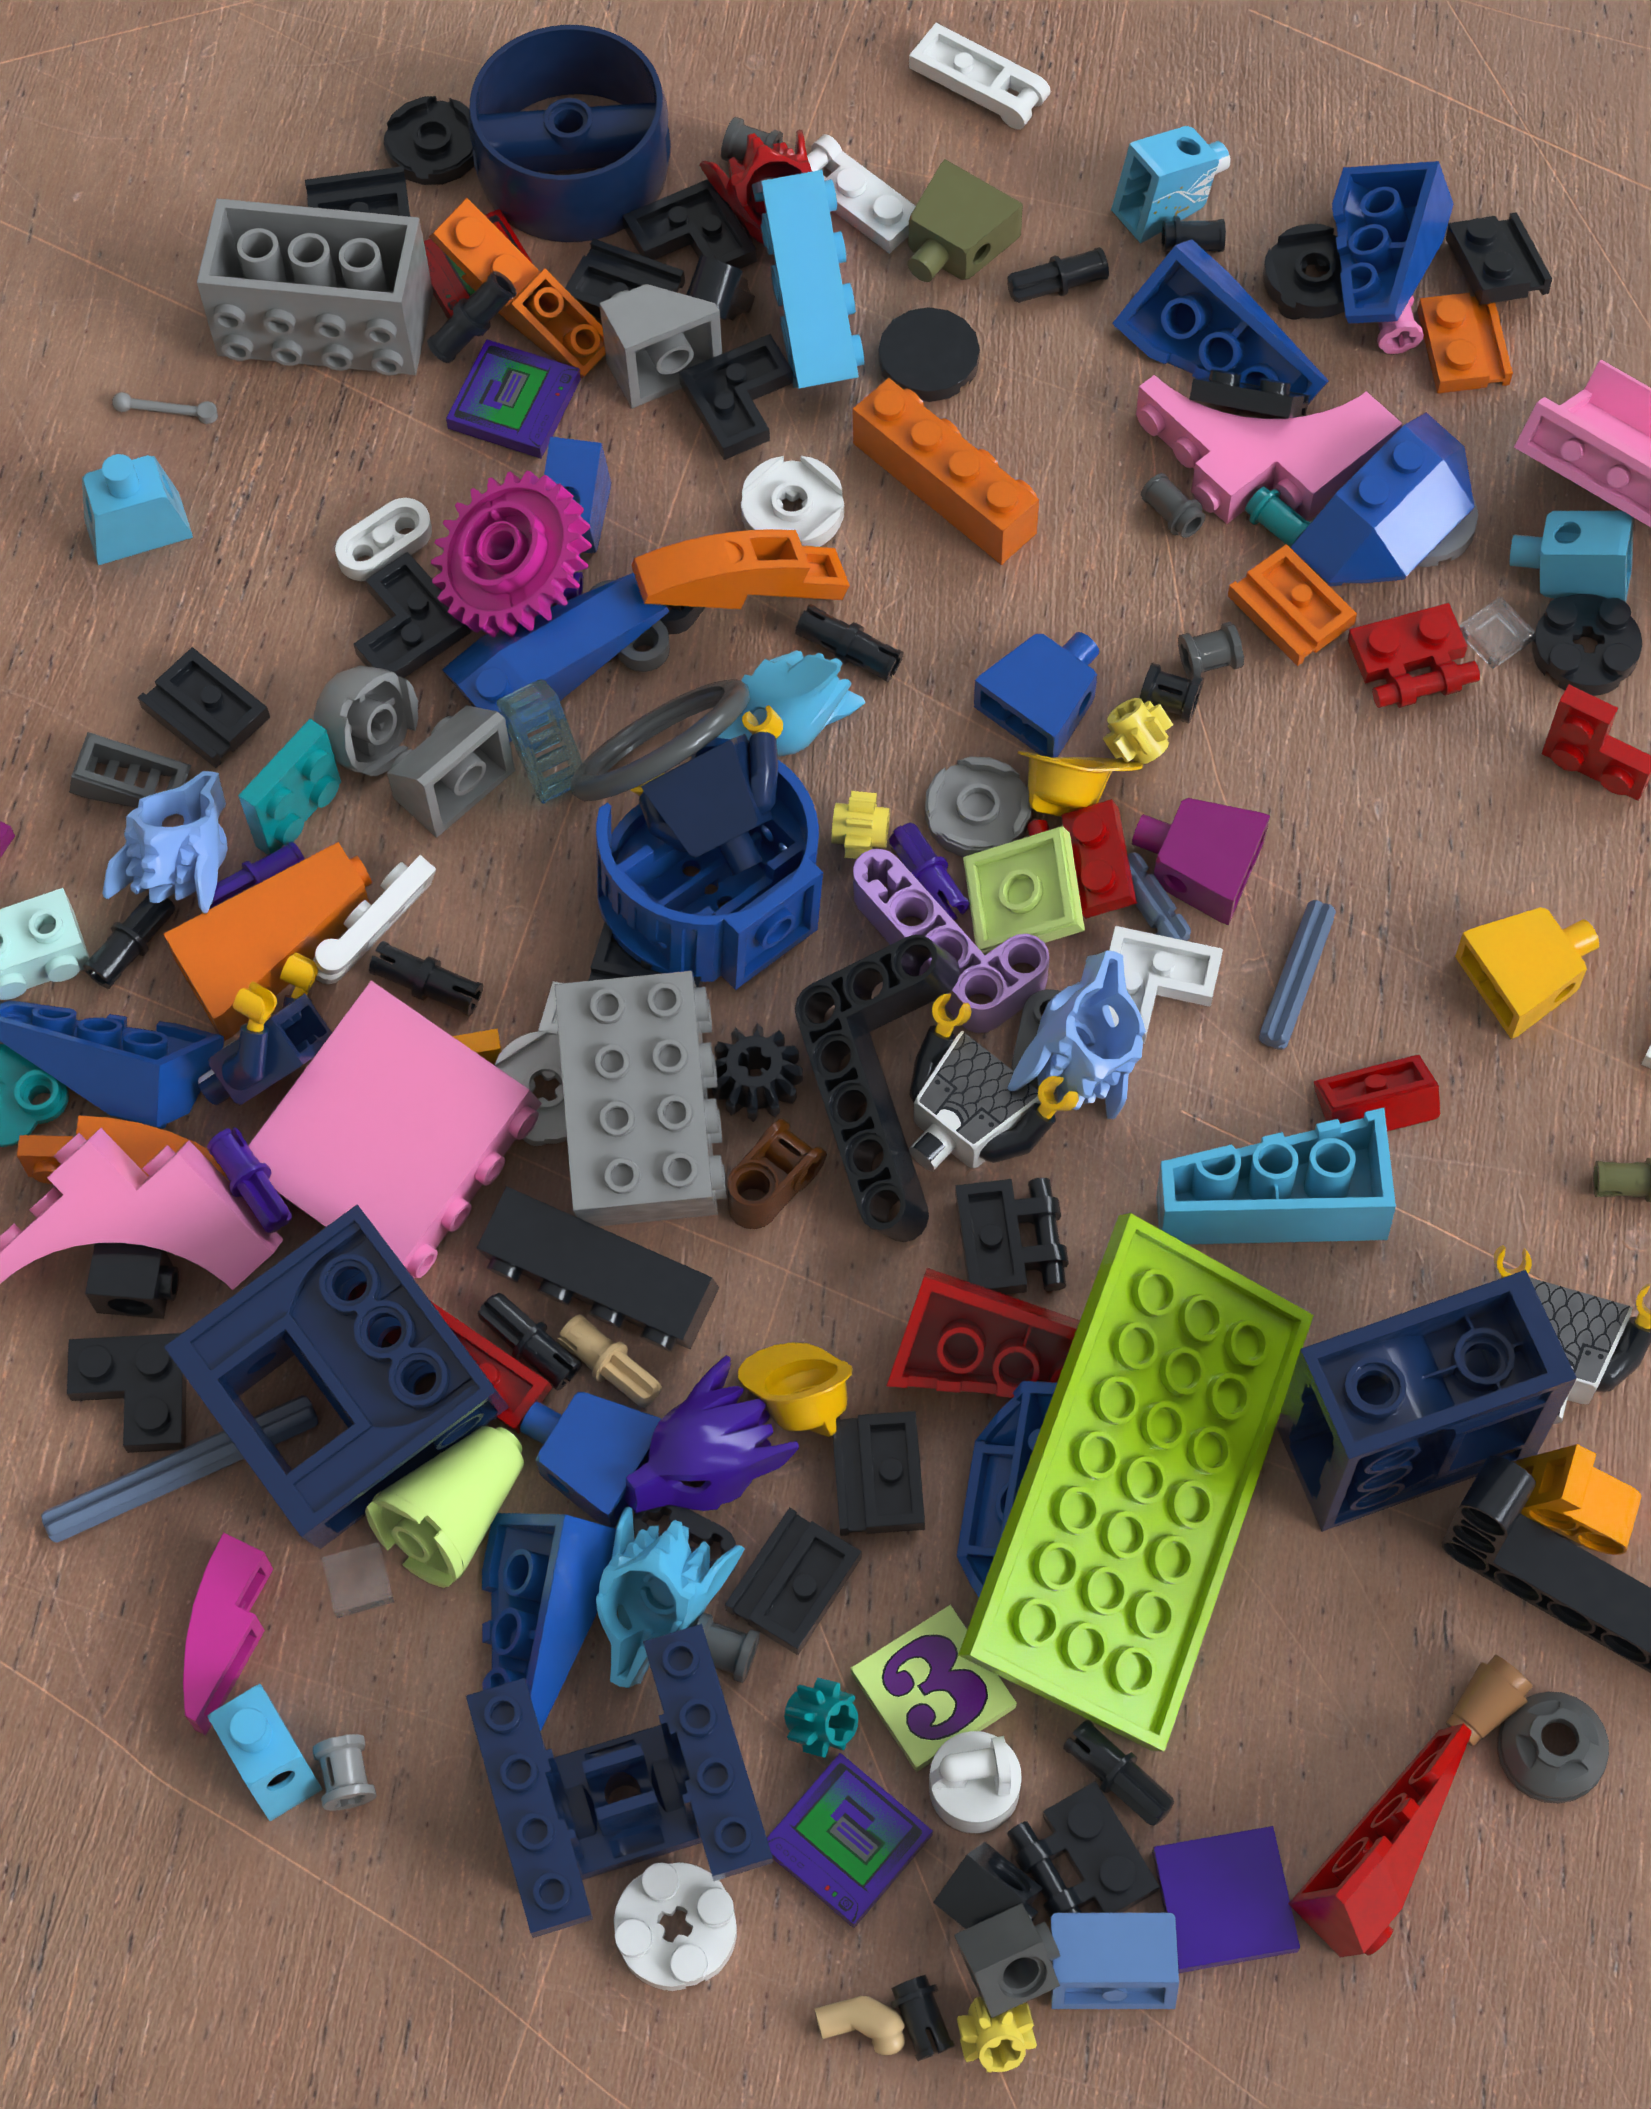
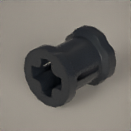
M1151 663L1143 683L1140 699L1143 703L1151 701L1153 706L1161 704L1164 711L1180 715L1182 722L1190 723L1200 697L1204 678L1194 676L1190 680L1161 671L1159 664Z

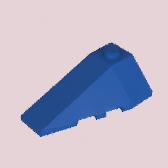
M1439 161L1343 167L1332 202V210L1338 237H1336V243L1341 261L1342 272L1340 276L1345 317L1348 323L1398 321L1443 243L1454 203Z
M1192 239L1173 247L1112 323L1148 357L1163 364L1169 363L1192 373V376L1195 378H1209L1211 370H1221L1241 374L1240 382L1258 386L1260 379L1287 382L1291 384V392L1310 395L1308 405L1329 382L1232 275Z
M634 573L569 599L566 606L557 604L550 607L552 619L548 621L541 615H537L533 631L527 630L519 623L513 637H510L501 629L496 637H491L488 634L482 636L446 665L442 671L473 707L497 711L505 718L509 742H511L669 612L665 605L644 604Z
M13 1000L0 1004V1042L110 1116L159 1129H164L166 1124L190 1113L201 1091L198 1079L211 1070L208 1058L224 1047V1036L177 1023L159 1021L156 1025V1031L127 1027V1016L109 1014L106 1018L76 1020L77 1012L70 1008Z
M497 1513L490 1527L482 1568V1590L491 1592V1620L482 1624V1643L492 1645V1670L487 1673L482 1682L483 1690L525 1678L541 1731L597 1615L596 1596L599 1593L603 1571L612 1558L616 1529L566 1514Z

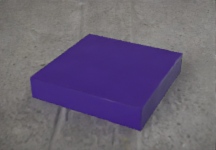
M1273 1826L1153 1847L1152 1854L1164 1912L1172 1913L1175 1916L1179 1973L1291 1954L1299 1951V1939L1292 1908L1288 1904L1290 1899Z

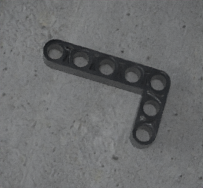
M916 934L905 937L810 984L802 990L795 1005L796 1019L860 1216L870 1228L900 1242L912 1241L922 1234L927 1227L929 1212L870 1032L935 1001L943 994L949 993L958 982L960 973L959 964L952 954L926 936ZM932 958L928 970L919 975L923 963ZM883 982L879 994L871 999L874 988ZM835 1005L832 1016L824 1022L825 1014L829 1008ZM851 1053L848 1065L840 1071L842 1060ZM867 1102L865 1113L856 1121L858 1109ZM883 1151L884 1156L881 1164L872 1171L873 1160ZM900 1201L899 1213L889 1222L888 1215L890 1209L895 1203Z
M1499 1456L1488 1457L1461 1502L1442 1541V1548L1445 1552L1467 1568L1651 1673V1588L1522 1515L1521 1512L1536 1486V1481L1532 1475L1516 1463Z

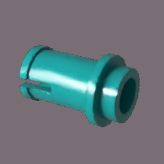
M1264 486L1253 495L1245 507V511L1250 515L1249 521L1253 525L1262 524L1291 548L1311 522L1306 521L1279 498L1280 492L1277 489L1270 491Z

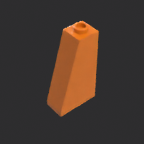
M339 842L209 909L208 913H202L163 934L174 961L217 1034L224 1036V1041L233 1037L240 1030L241 1026L249 1021L248 1017L233 1009L235 997L240 989H248L253 981L277 996L290 984L280 979L281 972L289 956L299 953L313 960L318 945L326 939H338L348 930L344 922L352 911L364 900L370 903L366 887L372 885V880L364 864L357 855L349 859Z

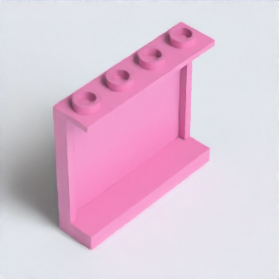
M1600 360L1584 390L1560 406L1546 397L1536 403L1514 448L1651 527V388L1605 361Z
M370 981L251 1141L249 1148L260 1163H266L270 1167L272 1174L269 1180L276 1191L325 1227L358 1204L413 1278H421L434 1264L438 1255L436 1248L447 1232L456 1231L467 1219L472 1207L469 1202L480 1187L491 1184L500 1174L505 1164L503 1156L515 1139H523L532 1130L539 1115L537 1109L542 1103L528 1088L382 987Z

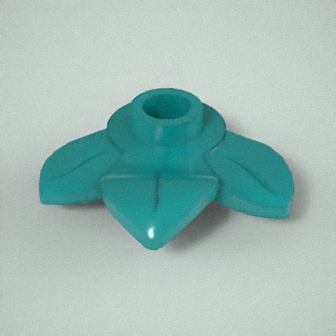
M0 1044V1147H9L18 1144L19 1135H30L38 1124H45L58 1118L67 1107L69 1092L66 1085L5 1044ZM41 1093L50 1094V1098L46 1102L39 1105L33 1104V1100L37 1095Z

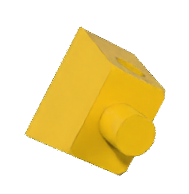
M1539 907L1463 932L1455 958L1512 1040L1554 1010L1580 988L1587 971L1582 956L1598 949L1599 939L1595 929L1587 920L1582 919L1561 929L1550 911Z

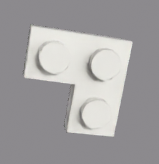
M1115 926L1109 951H1115L1123 955L1126 990L1141 1014L1146 1031L1142 1036L1144 1044L1156 995L1211 1006L1223 949ZM1109 1006L1116 1027L1119 1023V1018L1115 1010Z

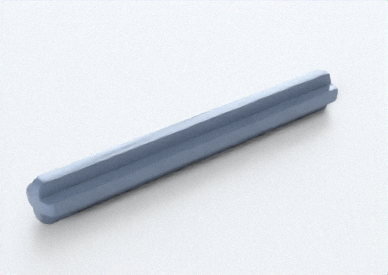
M304 1395L254 1417L274 1445L307 1431L318 1424V1417L312 1403ZM223 1430L45 1510L41 1514L42 1523L49 1538L53 1542L58 1543L244 1459V1457Z

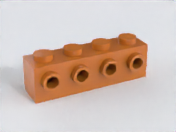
M887 378L853 408V444L1000 565L1006 562L1037 534L1039 499L1030 485L1023 480L1012 478L999 467L996 459L984 449L978 450L965 440L951 421L944 418L939 419L924 406V403L914 391L908 388L902 389L893 380Z

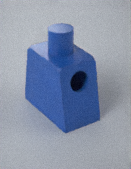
M550 437L544 474L556 484L560 483L574 496L573 499L584 508L581 517L590 524L591 528L582 536L592 544V548L583 553H595L599 546L612 484L602 443Z
M1076 632L1063 647L1044 634H1034L979 675L975 680L974 708L1038 754L1047 757H1058L1095 698L1097 674L1088 665L1099 655V648L1088 635L1082 632Z
M577 1392L563 1414L536 1401L527 1411L522 1421L520 1432L543 1444L536 1458L540 1475L599 1524L615 1528L624 1508L628 1507L625 1501L626 1477L648 1463L651 1438L661 1418L586 1392Z

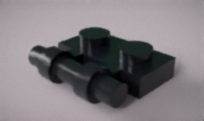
M1035 1178L1028 1182L1030 1198L1016 1200L1014 1198L1012 1179L955 1185V1197L968 1282L1005 1295L1026 1293V1271L1037 1270L1042 1273L1044 1290L1058 1291L1067 1286L1064 1268L1069 1265L1067 1248L1065 1245L1060 1244L1057 1221L1062 1217L1059 1199L1052 1195L1050 1179ZM1029 1222L1034 1224L1037 1245L1022 1247L1019 1223Z
M1096 1781L1043 1811V1818L1053 1833L1049 1837L1038 1840L1028 1821L1018 1824L1007 1832L1008 1837L1018 1852L1014 1859L1020 1869L1025 1874L1030 1873L1035 1882L1043 1888L1041 1892L1047 1901L1043 1904V1907L1050 1919L1054 1913H1082L1080 1908L1094 1901L1100 1913H1122L1159 1890V1884ZM1064 1853L1082 1881L1070 1888L1066 1887L1052 1863V1860Z

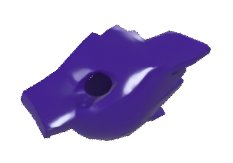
M726 1355L716 1363L695 1385L686 1400L669 1411L658 1422L649 1446L648 1463L626 1477L625 1501L628 1507L633 1508L635 1513L667 1505L700 1511L718 1510L722 1504L730 1503L741 1497L753 1479L783 1466L799 1449L797 1441L771 1446L767 1438L773 1435L772 1424L764 1425L769 1421L770 1414L767 1410H764L766 1405L763 1400L755 1399L737 1403L744 1389L739 1386L723 1388L731 1367V1358ZM681 1481L706 1482L702 1486L694 1488L684 1485Z

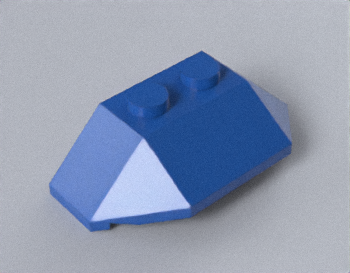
M1427 412L1406 423L1335 493L1291 546V549L1330 587L1342 586L1343 583H1375L1404 580L1475 507L1465 446Z
M1022 1381L1013 1392L1014 1397L996 1413L975 1440L957 1558L978 1597L981 1594L1057 1383Z

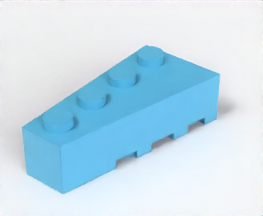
M823 170L763 180L752 184L755 202L764 201L766 213L762 214V224L760 227L764 247H767L769 255L774 254L775 265H771V281L778 306H783L784 316H780V325L788 364L793 371V388L800 389L858 378L857 366L864 365V352L860 335L851 336L848 315L855 314V301L851 284H842L839 263H844L847 259L842 232H833L830 212L837 210V198L832 179L824 180Z
M1384 1108L1367 1111L1364 1113V1118L1341 1124L1338 1119L1318 1123L1315 1126V1130L1287 1137L1284 1136L1283 1132L1264 1136L1261 1138V1143L1235 1149L1231 1144L1161 1161L1156 1193L1159 1229L1186 1244L1388 1240L1396 1203Z

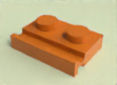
M1470 292L1420 298L1417 311L1437 394L1487 388L1488 383L1501 382L1502 386L1510 385L1513 372L1496 303L1479 305L1476 297H1471Z
M1287 544L1249 570L1246 577L1238 583L1234 581L1229 585L1228 597L1297 666L1304 662L1306 656L1312 652L1317 653L1355 625L1357 613Z

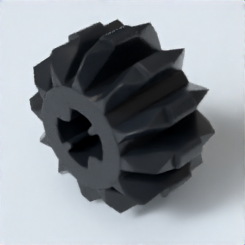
M758 1023L752 1030L753 1036L745 1037L743 1032L735 1027L731 1033L732 1044L717 1042L714 1048L715 1057L717 1058L715 1060L717 1087L711 1088L712 1095L716 1100L727 1099L726 1110L731 1116L743 1107H746L748 1119L752 1122L759 1115L758 1109L763 1108L776 1118L780 1113L779 1101L793 1104L797 1098L794 1086L799 1085L803 1081V1069L796 1065L799 1061V1051L795 1045L784 1046L785 1037L780 1030L765 1038L763 1027ZM760 1069L761 1076H750V1070Z

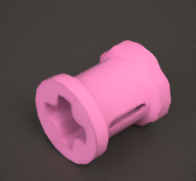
M1413 295L1398 321L1378 322L1380 329L1377 337L1378 346L1387 354L1404 353L1418 346L1423 340V330L1415 322L1411 309L1414 303Z

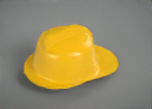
M1018 751V754L1029 757L1028 790L1030 807L1034 811L1060 817L1062 814L1097 804L1112 771H1132L1143 768L1142 763L1135 761L1126 763L1124 759L1047 757Z
M792 1342L773 1345L759 1350L746 1358L738 1368V1380L744 1388L764 1401L775 1422L782 1429L787 1431L811 1430L812 1432L830 1437L836 1433V1418L846 1410L848 1400L846 1380L852 1375L853 1368L847 1362L839 1360L822 1348L808 1343Z

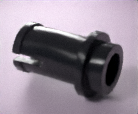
M1173 216L1172 221H1163L1161 231L1163 252H1170L1175 245L1191 239L1204 251L1223 252L1226 241L1224 219L1180 221L1179 216Z
M922 1975L891 1988L895 2000L890 2003L892 2009L899 2008L915 2049L917 2061L932 2057L934 2054L925 2031L926 2029L931 2033L938 2054L955 2046L949 2036L933 1993L938 1991L936 1984L930 1986L927 1976Z

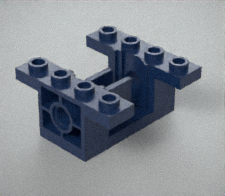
M702 1624L643 1641L662 1705L663 1714L658 1715L661 1725L554 1757L552 1749L546 1750L525 1678L466 1696L532 1938L593 1920L582 1880L702 1843L713 1881L773 1863L772 1853ZM632 1786L641 1793L640 1795L608 1804L609 1796L618 1787Z

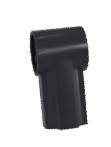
M700 255L686 295L715 303L720 311V319H730L732 321L742 313H749L755 298L748 288V280L742 277L744 271Z

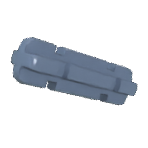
M1136 852L1128 854L1137 901L1135 905L1151 928L1158 929L1156 935L1188 941L1191 934L1190 926L1181 914H1175L1174 911L1177 907L1155 875L1147 873L1149 867L1142 856Z

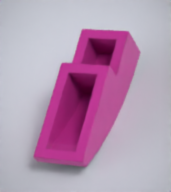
M224 1532L206 1566L193 1604L185 1643L183 1672L185 1717L195 1731L205 1736L212 1725L207 1715L223 1706L265 1631L257 1616L251 1613L250 1610L273 1571V1567L265 1552Z

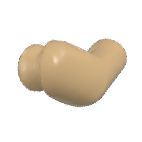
M858 1996L814 2008L822 2039L857 2030L865 2036L872 2038L874 2050L880 2055L895 2054L905 2045V2035L902 2032L905 2028V2023L900 2014L869 1996Z

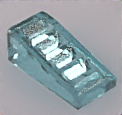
M540 679L498 699L496 703L500 714L505 718L508 733L538 800L544 804L570 791L571 778L583 762L556 692L545 680ZM549 723L552 727L528 738L527 734ZM557 743L560 744V747L536 758L535 754ZM565 761L568 762V767L544 778L542 772Z

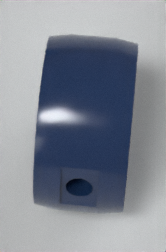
M549 26L514 38L498 49L480 69L471 91L468 119L474 166L488 201L494 210L500 209L510 225L531 236L549 241H592L593 238H604L623 230L624 214L655 202L658 199L666 181L671 154L667 101L654 66L645 54L631 42L612 32L591 26ZM574 94L603 97L622 104L589 107L579 99L564 98L553 102L546 110L521 111L536 102L548 98ZM600 168L594 171L572 175H553L540 173L545 171Z

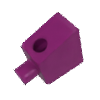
M1186 798L1181 801L1172 824L1142 814L1131 844L1158 854L1154 875L1167 893L1215 920L1229 925L1265 842L1270 815Z

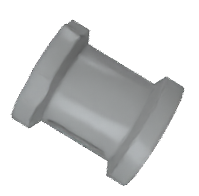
M348 1734L333 1737L313 1746L314 1760L320 1761L326 1794L321 1798L324 1810L350 1809L369 1803L376 1798L374 1785L368 1784L362 1756V1751L365 1750L366 1746L363 1735Z

